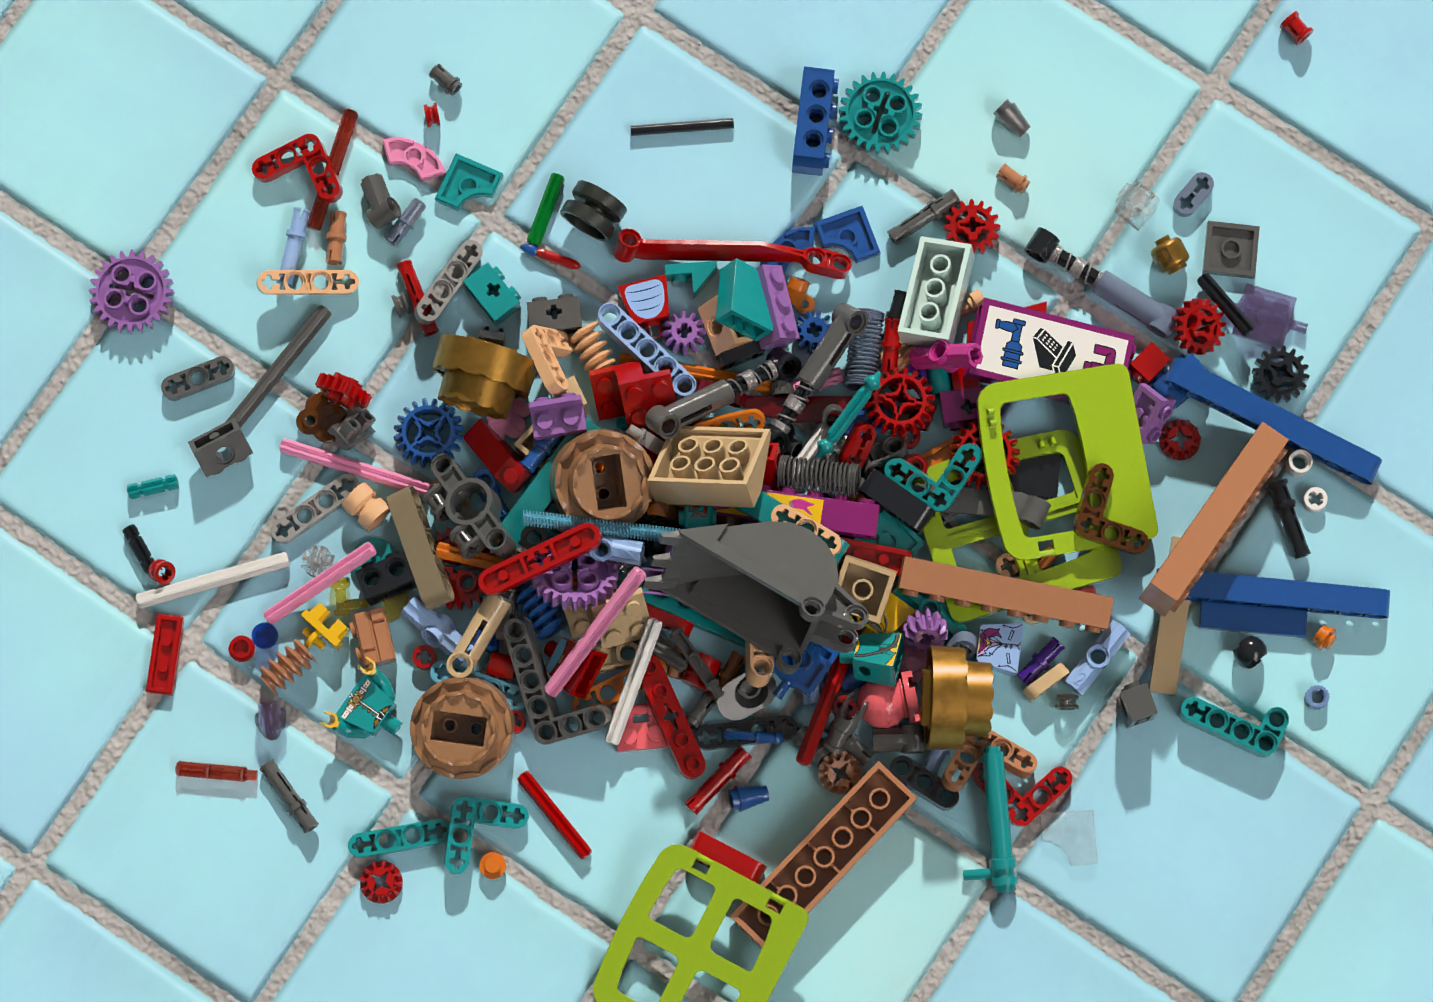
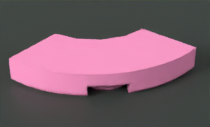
M394 137L382 139L390 166L402 165L409 167L417 173L421 182L446 175L445 169L437 155L422 144L408 138Z

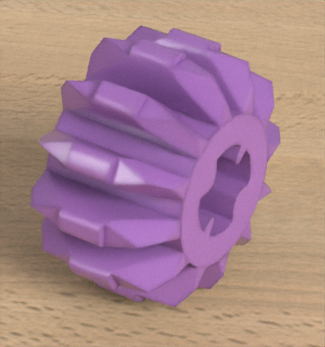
M681 311V318L679 319L675 314H672V322L665 321L664 327L668 330L662 332V337L669 338L665 342V346L671 347L674 345V354H677L680 348L683 349L684 356L688 355V348H691L694 353L698 352L696 344L704 345L705 340L702 336L707 334L706 329L701 328L704 325L702 319L695 321V313L690 314L689 318H686L685 311ZM682 329H687L688 334L686 338L681 337Z
M928 608L923 613L916 610L915 616L908 615L907 622L903 626L906 644L910 645L913 651L920 649L923 654L930 645L943 646L944 640L948 639L945 618L941 617L938 611L931 613Z

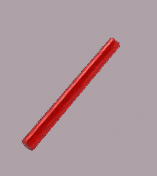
M862 629L856 630L858 637L862 633ZM843 635L841 642L850 644L852 640L848 636ZM840 654L831 666L797 753L796 762L800 765L809 766L811 764L849 664L840 663Z

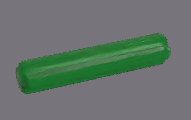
M552 173L527 237V243L534 244L538 247L541 245L564 183V176L558 173Z

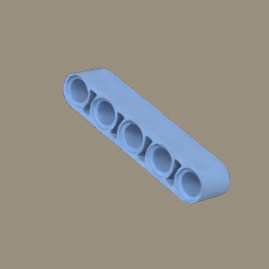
M605 303L599 308L598 322L601 329L635 361L640 360L641 367L648 373L657 372L663 366H669L673 369L671 378L676 400L696 392L697 384L694 377L618 305ZM608 313H613L617 316L613 322H607L603 317ZM625 331L635 333V337L630 340L624 339L621 335ZM645 348H649L654 351V354L651 357H643L640 352ZM685 383L689 384L692 389L687 393H682L678 390V386Z

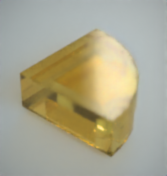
M408 591L383 601L388 623L396 621L402 615L400 612L409 602Z

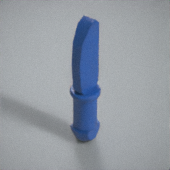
M756 730V733L723 731V738L772 744H781L784 741L781 733L759 732V730Z

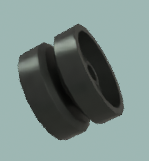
M579 180L572 191L575 200H566L560 210V214L566 221L583 233L597 240L609 242L615 232L613 223L621 222L627 212V208L620 200L606 190L590 182Z

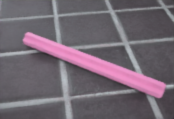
M284 438L280 444L281 453L399 490L412 485L421 497L430 489V484L290 439Z
M633 567L545 685V692L552 697L558 696L644 581L646 574L642 569Z

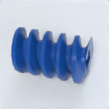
M533 583L518 593L516 602L518 604L525 603L521 610L523 613L530 612L527 618L531 622L535 621L533 623L535 631L540 630L537 634L539 640L548 639L568 626H560V622L564 617L554 616L559 610L558 606L550 608L549 605L552 603V600L543 602V596H537V589H533Z

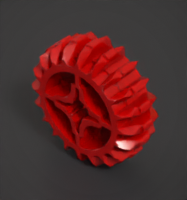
M897 367L893 368V375H890L887 370L883 371L884 379L880 378L881 388L872 391L869 402L864 406V409L872 410L867 413V418H876L872 426L876 428L880 424L883 425L881 429L882 434H885L887 429H890L891 437H895L896 432L900 431L901 437L905 438L906 430L915 435L917 432L915 425L923 430L925 428L923 420L930 422L932 417L929 413L934 412L935 406L929 403L935 401V396L927 395L932 391V386L923 387L927 379L923 377L917 380V371H914L912 376L908 375L907 367L903 369V374H899ZM899 384L895 392L885 393V395L880 394L886 387ZM907 386L916 391L921 402L908 395ZM900 392H902L903 404L900 407L899 413H897L896 401L900 396ZM878 403H883L884 407L892 411V419L888 418L881 411ZM914 410L919 411L913 418L900 421L903 413L913 412Z
M969 422L970 431L961 427L960 433L962 436L954 435L953 440L957 444H951L949 449L956 453L962 445L967 443L976 444L981 449L980 439H975L980 436L979 427H976L973 422ZM1008 430L1005 433L1002 432L1003 446L1006 453L1008 474L1015 475L1016 469L1013 466L1019 465L1020 459L1014 456L1020 455V449L1012 448L1017 445L1018 440H1008L1012 435V431ZM955 453L949 455L950 461L952 460ZM983 458L977 468L984 467ZM965 460L963 463L956 461L955 465L963 467L967 472L969 471V468L964 467L966 465ZM974 471L966 485L969 486L972 481H975V489H979L981 483H985V489L988 490L985 473ZM960 472L957 474L958 479H962Z

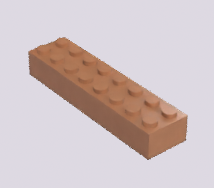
M1262 422L1138 598L1164 617L1170 610L1174 613L1190 593L1194 584L1204 573L1205 568L1215 557L1218 549L1226 541L1234 526L1242 518L1250 503L1255 499L1263 484L1271 476L1274 468L1288 451L1284 446L1289 439L1266 423Z
M878 761L760 885L803 907L809 914L916 802L917 797ZM770 899L766 907L781 913L784 905ZM743 902L730 915V919L762 949L772 919L768 914Z

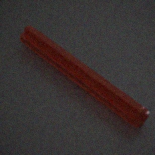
M347 108L343 112L329 155L337 176H339L358 117L356 111ZM328 180L323 181L328 189L327 193L329 195L333 194V187L328 183ZM318 193L307 222L308 228L316 231L321 230L329 203L325 202Z

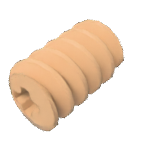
M598 321L578 329L570 339L572 344H577L575 351L581 354L579 359L581 362L586 363L584 369L587 372L610 367L617 362L616 358H607L612 353L611 349L603 350L608 341L598 340L603 331L594 332L593 330L599 325Z

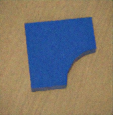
M863 205L814 222L822 248L835 247L843 249L852 256L855 263L881 254Z

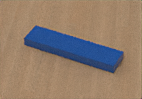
M1202 601L1199 629L1305 638L1308 611Z

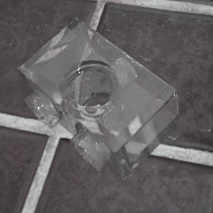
M1136 179L1132 185L1127 183L1118 193L1119 197L1115 201L1117 203L1115 213L1139 231L1155 213L1160 198Z

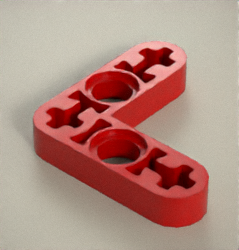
M305 134L259 157L252 164V173L259 181L264 183L271 182L305 165L317 193L325 202H337L343 194L342 185L325 147L314 134ZM309 142H312L314 144V150L309 151L307 149ZM296 148H299L301 150L300 153L303 155L302 157H300L299 153L295 150ZM287 152H292L294 154L292 162L283 164L281 161L282 156ZM274 159H275L276 163L280 166L278 169L274 166V165H275V163L273 162ZM318 163H326L327 167L324 173H314V167ZM263 165H266L268 167L267 174L262 173ZM325 180H328V183L333 187V194L331 195L327 193L328 189L323 182Z
M981 763L974 769L972 777L975 784L985 794L984 780L980 781L978 779L980 776L979 770H983V763ZM1065 767L1052 769L1023 797L1006 780V788L1010 792L1008 806L1016 798L1019 802L1015 806L1020 811L1023 809L1027 810L1025 815L1027 820L1019 819L1017 821L1014 818L1017 813L1011 807L1009 810L1010 822L1016 827H1025L1030 824L1069 788L1072 783L1071 772ZM1055 773L1058 775L1064 773L1066 775L1064 779L1066 785L1059 783L1053 789L1057 794L1053 795L1051 789L1043 783L1047 781L1050 785L1056 779ZM1041 789L1048 794L1046 803L1037 804L1034 801L1033 793L1036 790Z

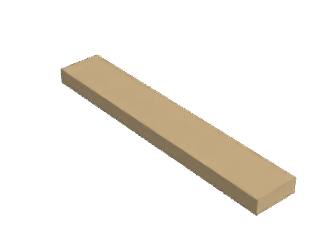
M1171 537L1169 554L1181 537ZM1184 600L1175 613L1170 610L1165 617L1161 614L1159 616L1149 683L1150 692L1170 696L1176 695L1190 600Z

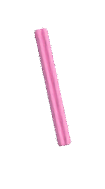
M366 542L263 613L265 619L270 624H275L375 556L377 553L376 549L370 542Z

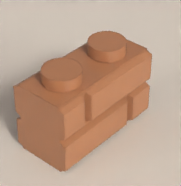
M384 607L353 614L354 622H350L349 625L352 637H358L360 647L355 648L358 662H364L365 668L369 666V661L365 656L371 658L375 662L376 667L396 662L397 658Z

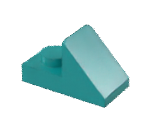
M717 261L665 265L666 279L671 281L672 284H683L687 280L692 279L693 299L697 297L717 273Z

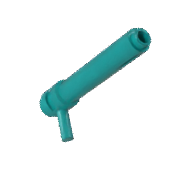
M1000 746L984 747L982 761L992 859L989 860L990 868L963 870L964 881L991 879V886H994L995 892L1015 891L1018 877L1014 874V868L1017 866L1016 858L1013 857L1003 751H1000Z

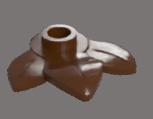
M320 391L307 399L305 409L296 418V426L303 434L314 435L319 441L329 443L335 441V436L328 432L329 428L344 420L347 411L339 405L328 404V398L324 396L325 392ZM305 418H312L314 420V424L308 425L305 422Z

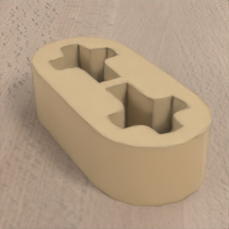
M1061 662L1026 687L1022 692L1032 702L1070 674V671Z

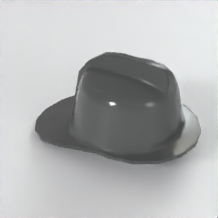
M755 669L758 673H765L763 670ZM746 671L741 672L722 687L725 694L717 699L718 711L729 720H741L750 716L773 701L775 696L772 693L777 688L775 679L771 675L769 682L765 686L757 688L748 683Z

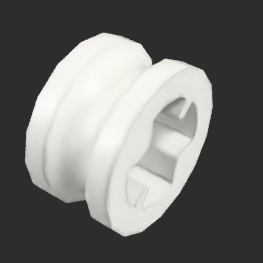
M1319 487L1308 489L1302 498L1304 508L1310 512L1321 511L1328 501L1326 492ZM1309 495H1319L1321 497L1319 501L1321 505L1318 506L1316 503L1311 505L1309 503L1311 499Z

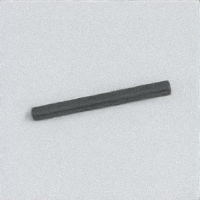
M320 305L226 422L235 417L239 427L243 426L331 317L332 313L326 307Z

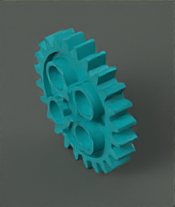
M872 72L870 80L862 75L861 84L853 81L852 86L854 90L846 88L845 94L849 98L841 97L840 103L844 106L839 107V113L845 116L839 118V123L847 124L842 128V132L851 133L848 141L851 142L856 139L857 149L865 145V153H868L871 148H875L876 155H879L880 149H884L885 153L889 155L890 147L899 152V143L908 146L909 141L907 137L915 138L916 133L912 129H920L921 124L916 120L922 119V113L916 111L922 108V103H914L918 100L919 95H910L913 86L910 85L905 88L904 78L896 82L894 73L890 79H886L885 72H882L880 78H877L875 73ZM875 93L878 95L879 100L870 102L866 99V95ZM889 93L890 96L886 102L884 114L881 116L877 132L872 134L871 131L876 122L877 113L880 111L884 95ZM897 101L902 103L904 107L901 110H894L890 104ZM864 116L869 118L871 123L864 126L859 124L857 119ZM885 125H891L895 128V132L886 134L881 128Z

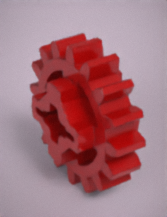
M970 199L967 206L963 201H960L959 209L951 208L950 212L953 216L946 215L945 221L949 224L944 225L943 230L950 233L945 239L972 244L973 253L975 254V251L978 250L983 255L985 253V246L992 249L994 244L991 240H998L999 235L995 232L1000 230V224H994L998 220V214L991 216L992 207L984 209V201H980L978 206L974 205L973 199ZM967 213V216L963 220H958V222H956V220L961 215ZM977 213L982 215L986 220H982L977 215ZM969 224H974L975 232H970ZM988 234L984 240L977 243V239L981 235ZM958 236H962L967 242H964Z
M1194 298L1192 301H1184V307H1177L1176 309L1179 316L1172 317V320L1177 322L1176 326L1171 328L1172 331H1177L1178 334L1173 338L1174 341H1181L1179 348L1187 349L1188 354L1205 355L1206 352H1213V346L1221 345L1218 338L1225 336V333L1221 331V327L1226 326V323L1220 321V318L1224 315L1223 312L1217 313L1218 305L1210 304L1209 299L1201 300V298Z
M335 372L333 376L320 373L315 383L317 388L325 392L324 396L330 402L347 409H352L353 406L367 409L372 398L371 394L366 393L367 391L362 389V385L358 383L359 381Z

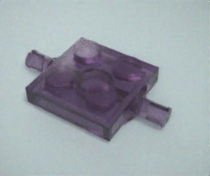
M1246 284L1242 298L1235 304L1252 322L1254 330L1249 335L1243 336L1233 326L1231 334L1281 349L1290 329L1305 334L1308 323L1293 320V310L1297 298Z

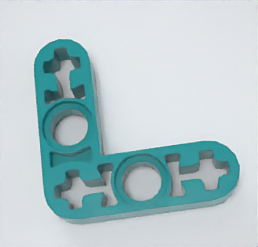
M973 443L962 445L938 481H935L902 458L889 460L885 465L884 473L888 478L919 498L933 510L945 511L952 506L981 462L982 451ZM973 449V456L976 457L975 460H969L964 466L969 468L968 472L963 467L955 465L956 461L963 463L965 460L964 450L970 451ZM900 463L902 465L901 471L905 474H909L910 470L914 472L907 479L906 485L903 483L906 479L900 474L892 475L894 472L891 468L892 465L896 466ZM952 470H958L962 475V480L958 485H953L948 480L949 472ZM916 477H921L925 480L926 487L922 492H916L912 487V482ZM932 485L935 486V489L932 490L933 493L936 495L945 494L946 505L940 504L937 506V499L932 495H929L928 499L924 497L931 490Z
M472 797L456 799L452 803L444 855L445 869L449 873L456 875L468 868L474 823L519 829L528 822L529 813L527 809L520 804ZM462 802H466V807L471 809L464 816V821H470L469 826L463 823L454 824V819L460 820L461 811L456 810V807L462 805ZM491 805L496 808L497 816L494 820L484 818L482 811L485 806ZM502 807H506L504 813L510 814L514 813L515 809H518L519 814L523 815V819L518 820L517 824L513 823V818L505 817L504 823L500 822L503 814ZM462 828L467 832V840L464 843L454 841L452 834L455 829ZM451 846L456 848L466 847V853L460 851L459 860L463 861V865L458 866L457 870L454 869L453 864L449 863V860L455 858L456 850H450Z

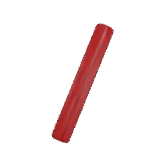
M523 772L517 778L518 782L579 858L585 859L591 854V848L530 772Z

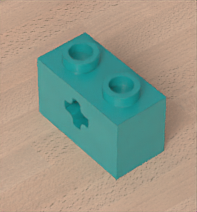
M487 262L463 280V283L470 295L497 327L521 309L520 302L518 301L521 299V296L513 286L508 288L503 282L505 276L497 266L492 268ZM491 289H493L495 292L498 291L499 296L495 297V295L493 294L490 295L489 291Z

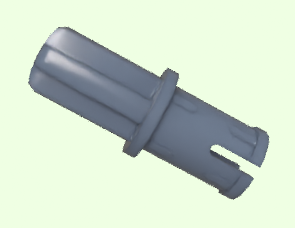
M414 198L401 216L397 218L398 220L384 238L398 247V244L410 229H414L413 224L425 210L426 205L421 200Z

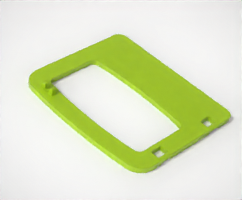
M1111 364L997 382L986 386L980 392L977 398V415L985 475L1003 548L1011 557L1017 560H1031L1107 547L1077 536L1074 531L1032 538L1027 537L1023 533L1017 515L1004 453L1001 430V405L1060 394L1068 398L1075 418L1086 474H1088L1090 468L1100 463L1109 465L1113 470L1114 479L1102 518L1145 532L1148 539H1152L1157 535V518L1129 371L1125 365ZM1101 469V471L1095 472V475L1099 478L1097 485H1091L1090 488H1096L1103 491V488H1098L1100 482L1106 479V476L1103 475V470ZM1091 493L1089 494L1091 507L1097 508L1100 504V499L1096 494ZM1099 523V527L1090 526L1084 529V532L1090 529L1098 531L1102 524ZM1107 527L1105 529V538L1109 541H1115L1117 538L1115 528ZM1138 536L1132 539L1124 537L1120 544L1123 541L1139 542ZM1051 540L1053 549L1039 551L1038 542Z

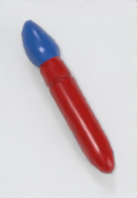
M534 244L520 245L522 251L530 256H537L570 269H580L581 267L580 263L572 258L538 248Z

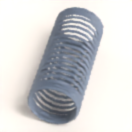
M857 308L867 314L868 323L880 325H867V328H877L880 330L865 329L863 332L878 333L879 335L861 333L854 336L855 339H852L848 345L847 368H845L846 377H844L843 384L847 389L858 391L865 386L864 378L869 376L853 372L875 374L879 371L877 368L880 362L878 359L880 358L879 354L881 352L879 350L881 349L880 341L882 340L880 336L883 335L881 327L884 326L882 323L884 322L885 314L876 309ZM857 336L875 337L879 339L861 338ZM858 341L876 342V343H878V344L862 343V342H858ZM856 345L874 346L878 348L860 347ZM857 350L875 351V352H877V353L861 352V351H857ZM855 354L873 355L876 357L858 356ZM856 359L874 360L876 362L860 361ZM854 363L871 364L875 366L857 365ZM855 368L873 369L875 371L859 370Z

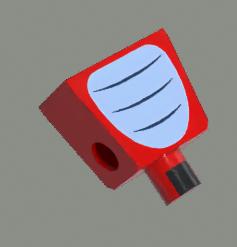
M666 274L617 286L619 297L627 315L641 328H645L646 333L654 340L661 338L662 328L660 324L670 321Z

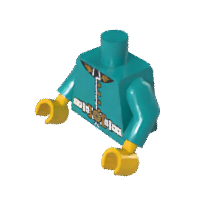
M365 656L369 661V666L363 669L357 664V668L364 673L336 714L324 711L325 714L330 716V721L328 723L319 721V724L332 728L347 738L365 739L370 735L376 737L382 728L394 736L403 724V722L391 715L397 707L394 703L396 695L389 679L376 667L375 662L371 658Z

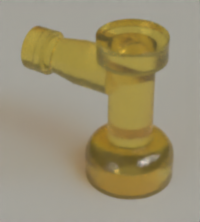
M342 577L330 586L332 590H335L337 610H334V616L336 617L349 616L351 609L368 608V602L365 598L346 599V589L350 586L349 577Z

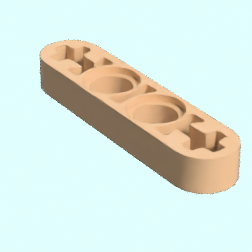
M267 270L262 272L256 281L257 289L265 295H347L354 292L359 285L358 276L350 270ZM279 275H283L282 285L284 290L279 289L281 284H274L269 290L261 281H264L266 276H270L272 281H279ZM295 275L301 279L302 286L299 289L294 290L288 286L287 281L290 276ZM322 275L326 277L328 285L325 289L320 290L314 286L313 281L316 276ZM331 275H336L335 281L343 280L346 275L349 280L353 281V284L348 289H345L344 284H336V290H332L333 279Z

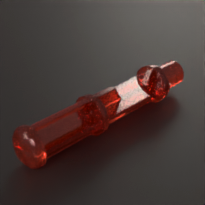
M178 761L175 766V773L179 777L245 782L246 780L257 781L258 770H249L245 766Z

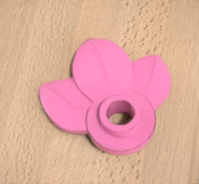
M514 399L506 420L501 418L495 420L489 417V415L485 417L488 420V425L503 440L505 436L519 439L527 430L523 418L530 416L531 413L527 402L521 399Z

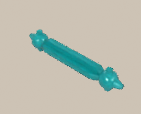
M880 371L864 378L865 386L856 392L828 430L826 439L817 441L818 452L816 456L818 458L834 452L833 444L843 436L870 399L872 391L881 388L880 378L882 373Z

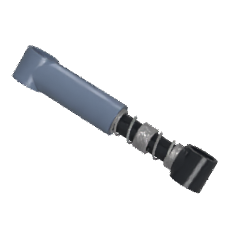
M1042 227L1037 228L1024 248V251L1030 257L1041 263L1049 261L1053 264L1055 262L1056 266L1060 265L1065 268V272H1069L1070 275L1077 279L1081 278L1085 284L1089 283L1092 285L1093 293L1145 324L1157 336L1168 339L1172 333L1171 328L1177 324V322L1172 320V317L1179 316L1176 309L1165 303L1157 302L1107 270L1101 273V270L1097 271L1092 268V264L1088 265L1086 260L1079 256L1076 258L1072 255V252L1068 253L1063 250L1064 247L1059 245L1060 240L1053 233Z

